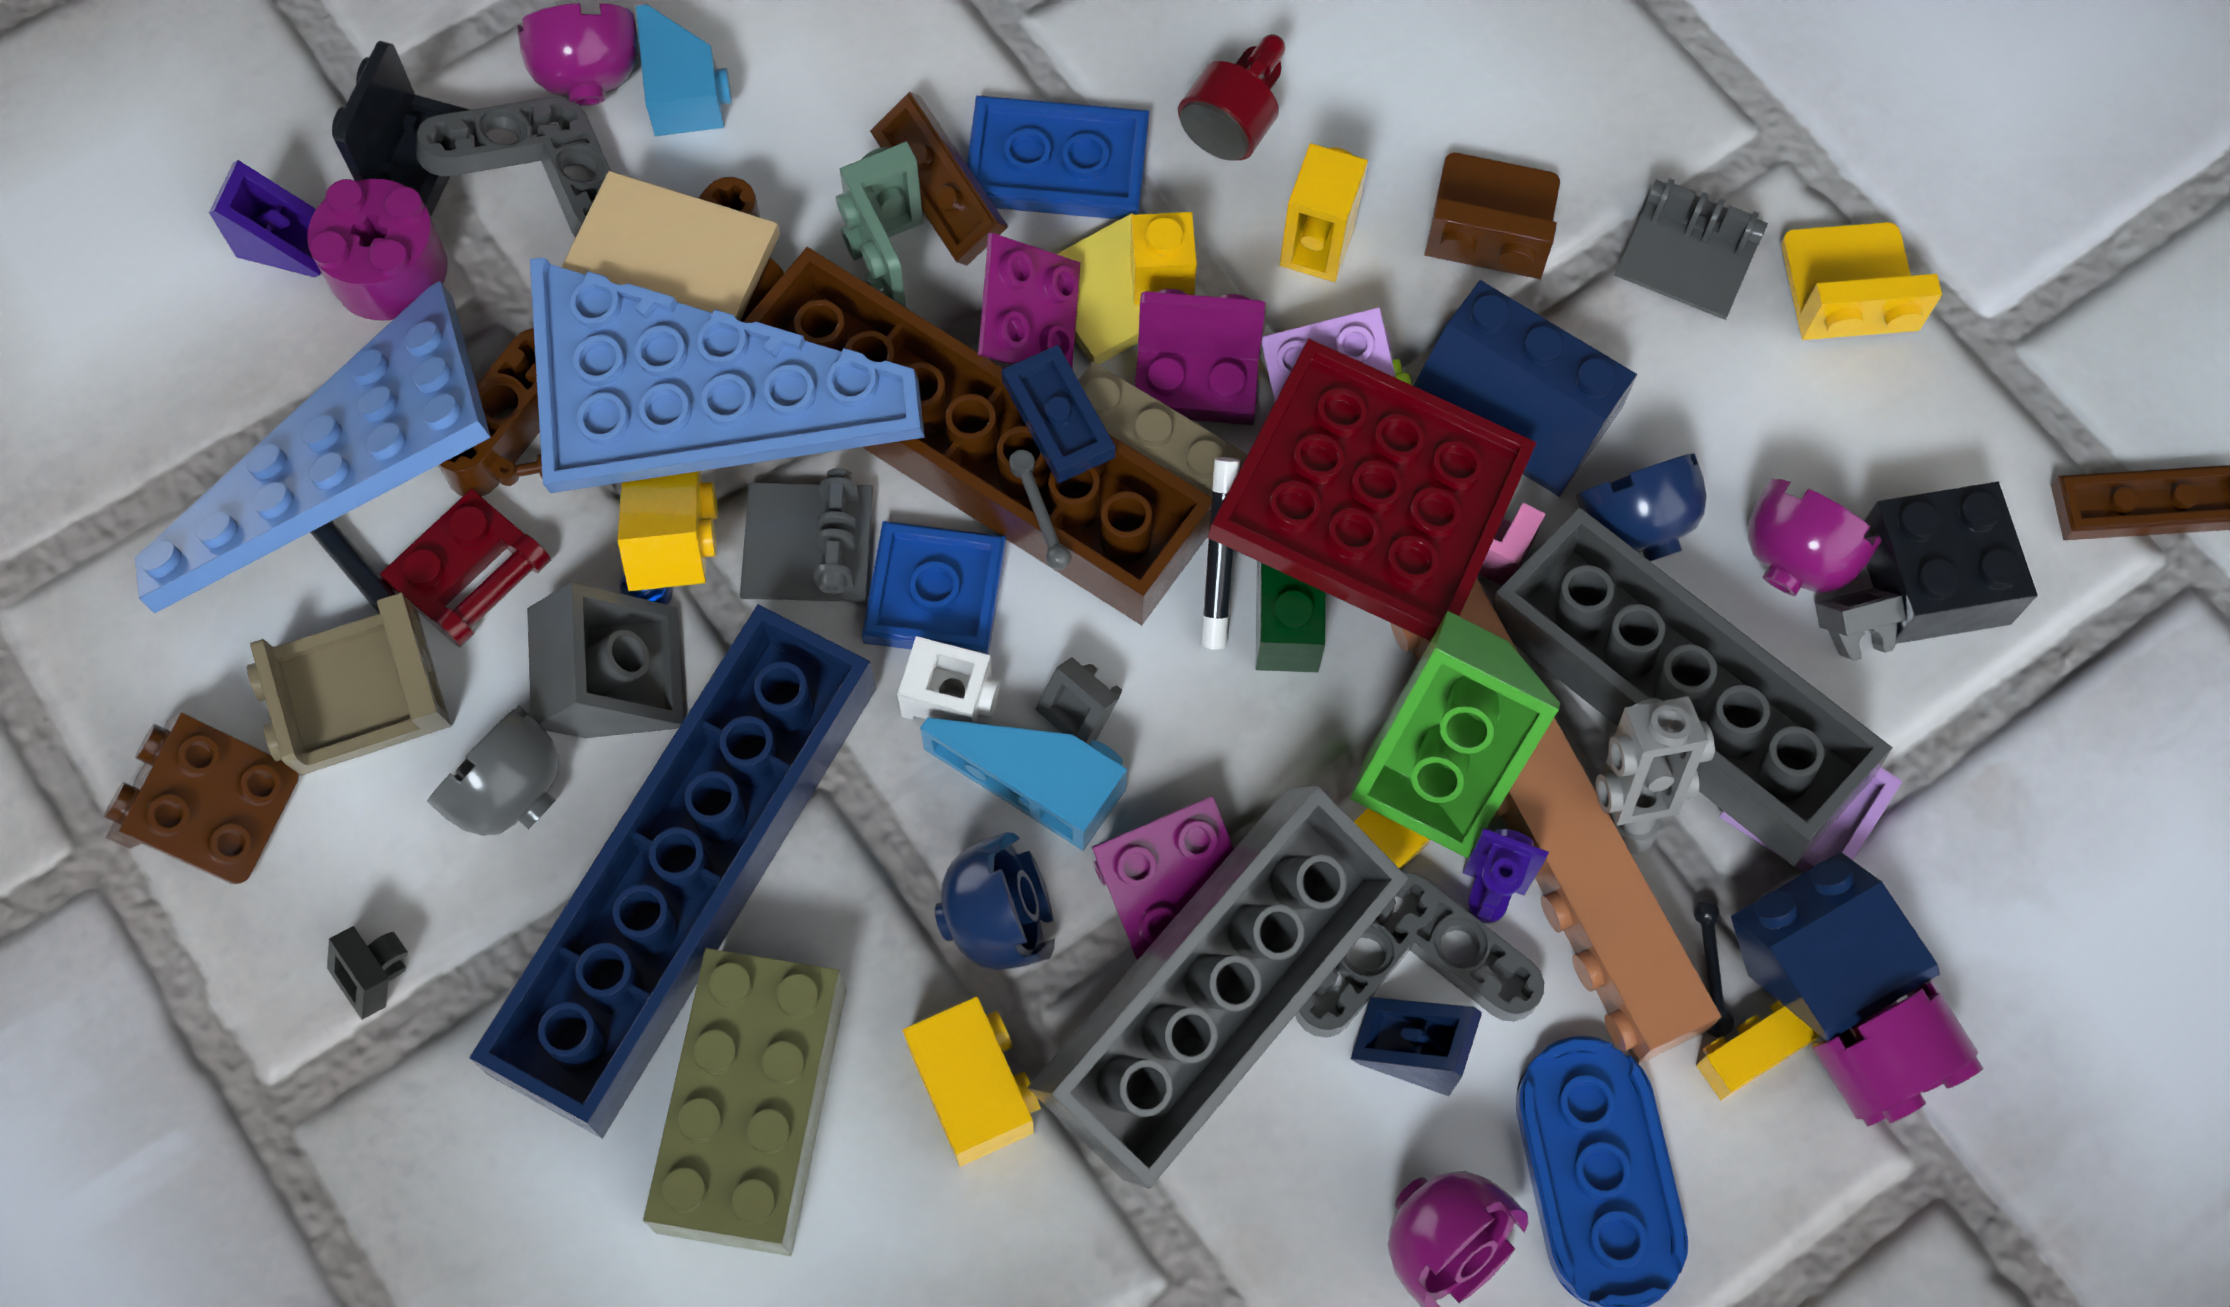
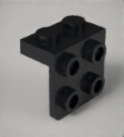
M378 41L370 57H365L359 65L356 85L346 106H341L334 116L332 136L354 181L386 179L412 188L419 193L431 217L450 176L432 174L422 168L418 162L416 142L419 126L427 118L470 109L416 95L394 44ZM444 141L434 142V143H440V144L443 146L444 150H454V149L448 148V147L445 145Z

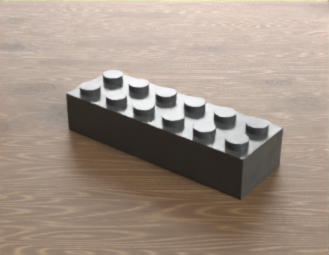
M1580 507L1496 592L1493 608L1513 644L1616 726L1619 725L1625 707H1631L1646 699L1656 698L1665 701L1689 696L1699 721H1705L1709 725L1715 744L1713 759L1701 762L1697 767L1699 792L1793 867L1797 865L1872 781L1893 748Z
M1319 786L1286 789L1027 1088L1122 1180L1150 1189L1409 878Z

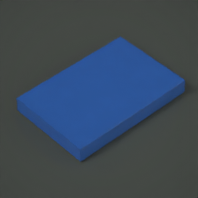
M976 95L967 166L996 209L1117 220L1131 213L1137 215L1140 209L1149 111Z

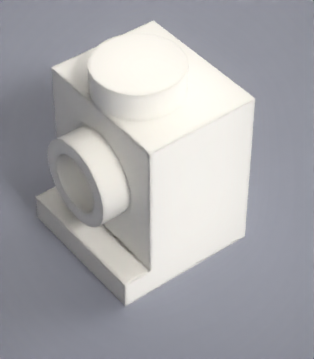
M916 636L897 693L901 716L912 720L916 716L924 719L936 718L977 723L979 715L991 718L1000 690V680L991 678V656ZM956 687L961 689L964 695L962 698L943 694V692L948 688Z

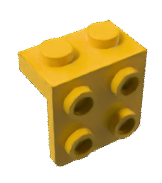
M1884 222L1794 229L1788 231L1781 242L1802 340L1920 331L1942 296L1937 274L1911 276L1900 229L1893 223Z

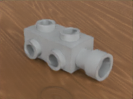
M1689 696L1665 701L1656 698L1646 699L1631 707H1625L1616 734L1609 741V754L1602 774H1599L1596 779V793L1601 809L1604 813H1609L1631 854H1640L1649 850L1653 846L1660 830L1661 818L1678 815L1685 799L1698 796L1699 777L1697 767L1699 763L1711 761L1714 757L1715 744L1712 731L1705 721H1699Z

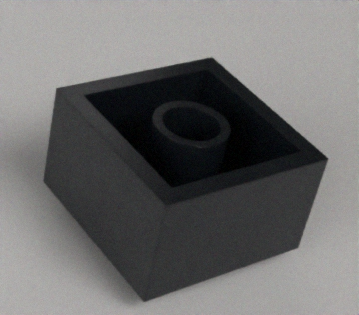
M1999 481L1877 501L1864 520L1870 526L1864 538L1879 535L1882 540L1866 565L1873 588L1902 596L1906 620L1897 623L1896 644L2011 625L2038 596Z

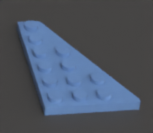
M546 258L530 259L543 485L550 493L925 438L919 381L915 370L889 361L874 362L867 359L862 353L845 348L841 352L805 341L804 337L799 334L759 322H741L734 315L714 309L713 313L681 304L672 296L629 283L618 285L610 282L606 276L589 271L585 275L552 265Z
M441 281L429 286L135 557L139 599L154 614L491 438L454 300Z

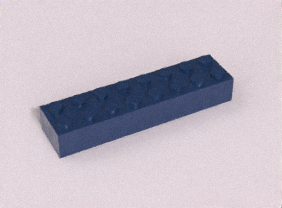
M757 604L469 1058L488 1076L601 1139L604 1138L696 987L705 948L719 949L876 691L871 662Z

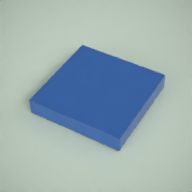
M883 521L862 632L863 643L912 650L917 636L989 655L1005 558L1006 536Z

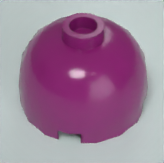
M580 3L565 4L544 8L523 17V26L517 25L520 51L525 68L535 83L552 94L569 96L570 102H576L580 106H591L604 102V93L615 90L631 75L637 57L634 13L626 7L599 3L601 15L582 14Z
M1771 479L1758 499L1748 524L1747 540L1752 554L1767 568L1762 578L1774 588L1791 596H1796L1800 588L1816 593L1837 591L1852 582L1868 564L1882 540L1879 535L1864 538L1870 526L1861 518L1829 498L1807 489L1802 499L1785 493L1791 483L1790 481Z
M1467 1171L1448 1172L1438 1175L1429 1181L1425 1177H1420L1407 1185L1396 1199L1395 1207L1399 1211L1393 1218L1390 1227L1388 1250L1396 1276L1421 1307H1440L1436 1300L1442 1299L1448 1294L1458 1303H1461L1487 1283L1510 1258L1516 1248L1506 1238L1511 1233L1514 1224L1525 1233L1528 1226V1213L1505 1190L1485 1177Z

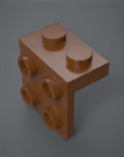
M1461 153L1447 155L1442 169L1424 256L1541 279L1554 242L1557 222L1553 221L1560 187V178L1553 172Z
M182 712L168 720L164 727L154 723L143 739L135 756V759L144 762L133 786L122 782L107 807L104 818L113 821V824L105 838L129 849L144 844L230 884L245 882L250 877L297 784L298 773L287 766L282 760L275 761L272 755Z

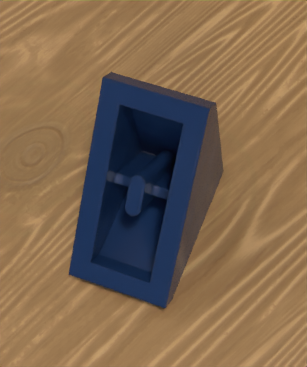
M1371 997L1350 1059L1364 1067L1450 1096L1463 1076L1482 1012L1472 1006Z

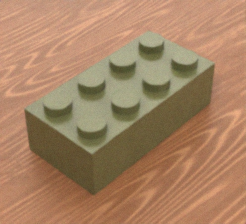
M705 948L643 1217V1222L656 1234L792 1256L847 990L840 970Z

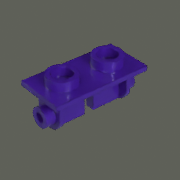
M1483 828L1462 872L1475 878L1468 897L1469 912L1482 923L1490 924L1499 921L1507 911L1512 894L1518 893L1523 896L1526 894L1549 852L1534 847V841L1520 832L1510 829H1497L1493 832Z

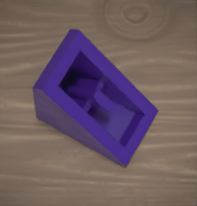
M239 160L233 162L209 214L236 258L314 278L320 276L321 272L310 253L307 237L309 223L316 209Z

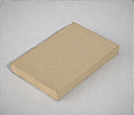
M608 171L561 267L585 275L587 271L606 276L610 282L618 285L627 283L672 296L681 304L711 313L715 309L732 314L737 320L741 321L780 236V232L776 222Z

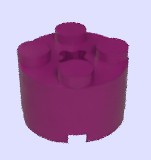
M342 179L334 182L327 189L326 198L317 207L309 223L308 246L332 293L351 313L370 320H394L429 286L439 281L442 284L444 283L448 268L447 255L440 236L418 192L400 183L386 179H365L359 181Z
M1933 979L1906 994L1908 998L1899 1003L1897 1001L1891 1003L1828 1042L1825 1040L1812 1045L1814 1052L1857 1120L1863 1119L1866 1126L1874 1125L1884 1119H1887L1889 1123L1898 1121L1926 1104L1921 1092H1928L1942 1084L1945 1085L1946 1089L1952 1088L1983 1070L1981 1063L1976 1057L1978 1055L1976 1047Z

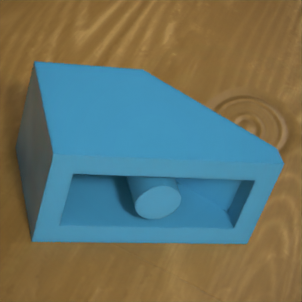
M648 4L637 5L636 16L645 104L654 135L663 136L724 128L722 104L732 103L731 88L727 68L716 69L711 45Z

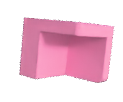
M1522 503L1513 522L1503 518L1479 575L1503 586L1521 567L1536 539L1546 513Z

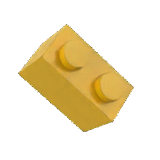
M1312 143L1309 144L1288 202L1279 266L1336 283L1356 226L1368 164L1367 159L1354 156L1342 148H1326Z
M701 471L623 482L621 484L617 541L628 591L706 583V557L717 556V542L713 519H718V507L714 482L703 483Z
M977 996L902 1029L906 1045L959 1167L1034 1134L1033 1119L1030 1114L1041 1108L1037 1097L1027 1088L1031 1083L1026 1073L1023 1071L1013 1076L1003 1052L1013 1048V1045L997 1010L986 1015Z

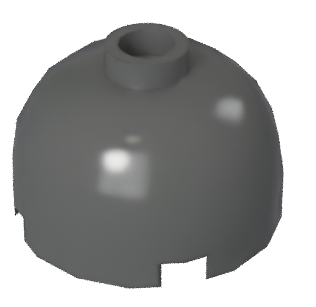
M518 705L515 710L513 709L465 756L466 759L455 771L456 775L453 776L450 773L427 800L448 821L462 830L482 836L501 834L513 827L518 821L527 829H530L556 801L547 793L558 775L559 756L553 740L544 728Z

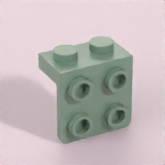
M907 141L891 148L883 147L872 150L861 160L839 168L843 193L835 196L838 209L845 223V226L841 227L845 245L854 261L860 258L864 259L870 272L865 275L866 283L905 308L906 301L901 264L889 237L923 224L917 160Z

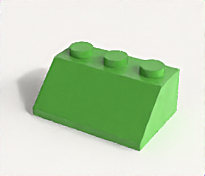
M1448 611L1367 753L1350 799L1469 858L1483 828L1486 829L1557 714L1560 702L1507 640Z

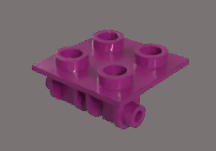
M988 233L978 355L1013 365L1059 345L1072 368L1081 262L995 233Z
M1212 795L1091 847L1096 861L1093 862L1095 871L1103 886L1107 885L1136 961L1234 850Z

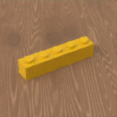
M1777 1001L1770 1006L1773 1014L1761 1021L1758 1015H1755L1736 1028L1740 1035L1727 1042L1724 1036L1702 1049L1706 1056L1696 1066L1721 1101L1821 1036L1782 1003Z

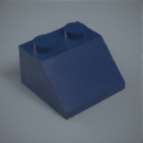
M1842 852L1818 863L1802 875L1771 893L1763 895L1754 903L1731 915L1748 976L1827 1042L1940 975L1937 962L1883 882Z

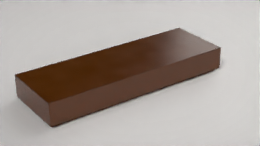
M909 92L870 130L880 148H891L907 141L917 160L922 211L957 263L968 266L987 248L988 233L1000 235L1008 228V225L921 96Z
M2230 465L2058 476L2051 484L2063 541L2230 530Z

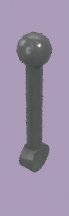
M1018 450L1010 456V471L1014 476L1021 478L1048 547L1046 562L1055 570H1063L1071 561V553L1065 546L1060 545L1034 479L1035 461L1033 455L1026 450Z

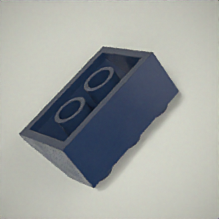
M1479 280L1447 323L1413 386L1537 442L1523 475L1560 497L1622 410L1637 377V373L1482 280Z

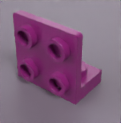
M1177 289L1142 292L1140 297L1135 387L1190 420L1253 425L1258 363L1266 303L1260 300H1250L1246 296L1239 294L1210 297L1188 295Z

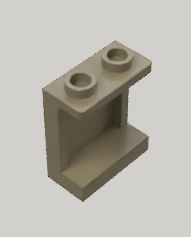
M403 593L377 600L380 613L279 646H271L264 639L250 643L255 663L247 665V675L256 698L260 702L265 700L271 723L263 725V732L268 749L275 761L282 760L287 766L302 776L451 727L418 611Z

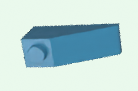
M927 718L920 727L924 750L1082 851L1086 849L1126 791L1127 768L1122 766L1123 760L1110 747L1096 740H1092L1088 745L1072 734Z

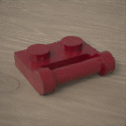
M471 488L385 568L380 575L397 594L403 593L417 609L418 613L452 643L461 648L474 635L471 628L531 571L539 573L552 560L537 541L519 530ZM506 549L512 553L453 611L446 607Z

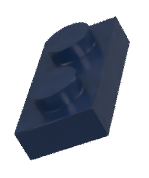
M1059 345L1001 370L1002 382L1057 483L1115 458V445Z

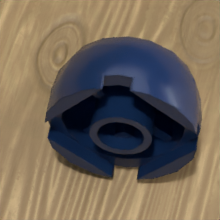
M1695 453L1679 456L1640 469L1611 482V484L1610 481H1607L1575 495L1578 505L1582 510L1638 553L1642 552L1643 556L1650 562L1682 551L1679 538L1686 536L1698 527L1705 514L1707 500L1704 477Z
M1005 832L981 840L965 848L948 867L942 882V902L935 905V919L942 937L948 942L953 940L960 952L980 967L996 970L1024 967L1048 960L1055 949V938L1043 942L1040 920L1045 923L1054 921L1044 880L1030 851L1020 854L1016 853L1011 844L1020 838L1011 832Z

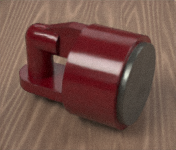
M1266 35L1258 46L1246 49L1236 64L1227 61L1209 63L1179 103L1178 115L1184 131L1197 146L1207 153L1223 160H1245L1252 155L1277 119L1279 107L1271 88L1281 74L1280 59L1285 52V42L1279 35Z

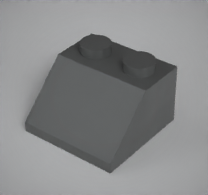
M571 581L527 608L531 716L545 731L581 738H594L672 730L680 727L684 720L678 607Z

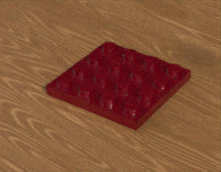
M1308 338L1222 503L1207 538L1431 641L1448 611L1460 617L1537 442Z

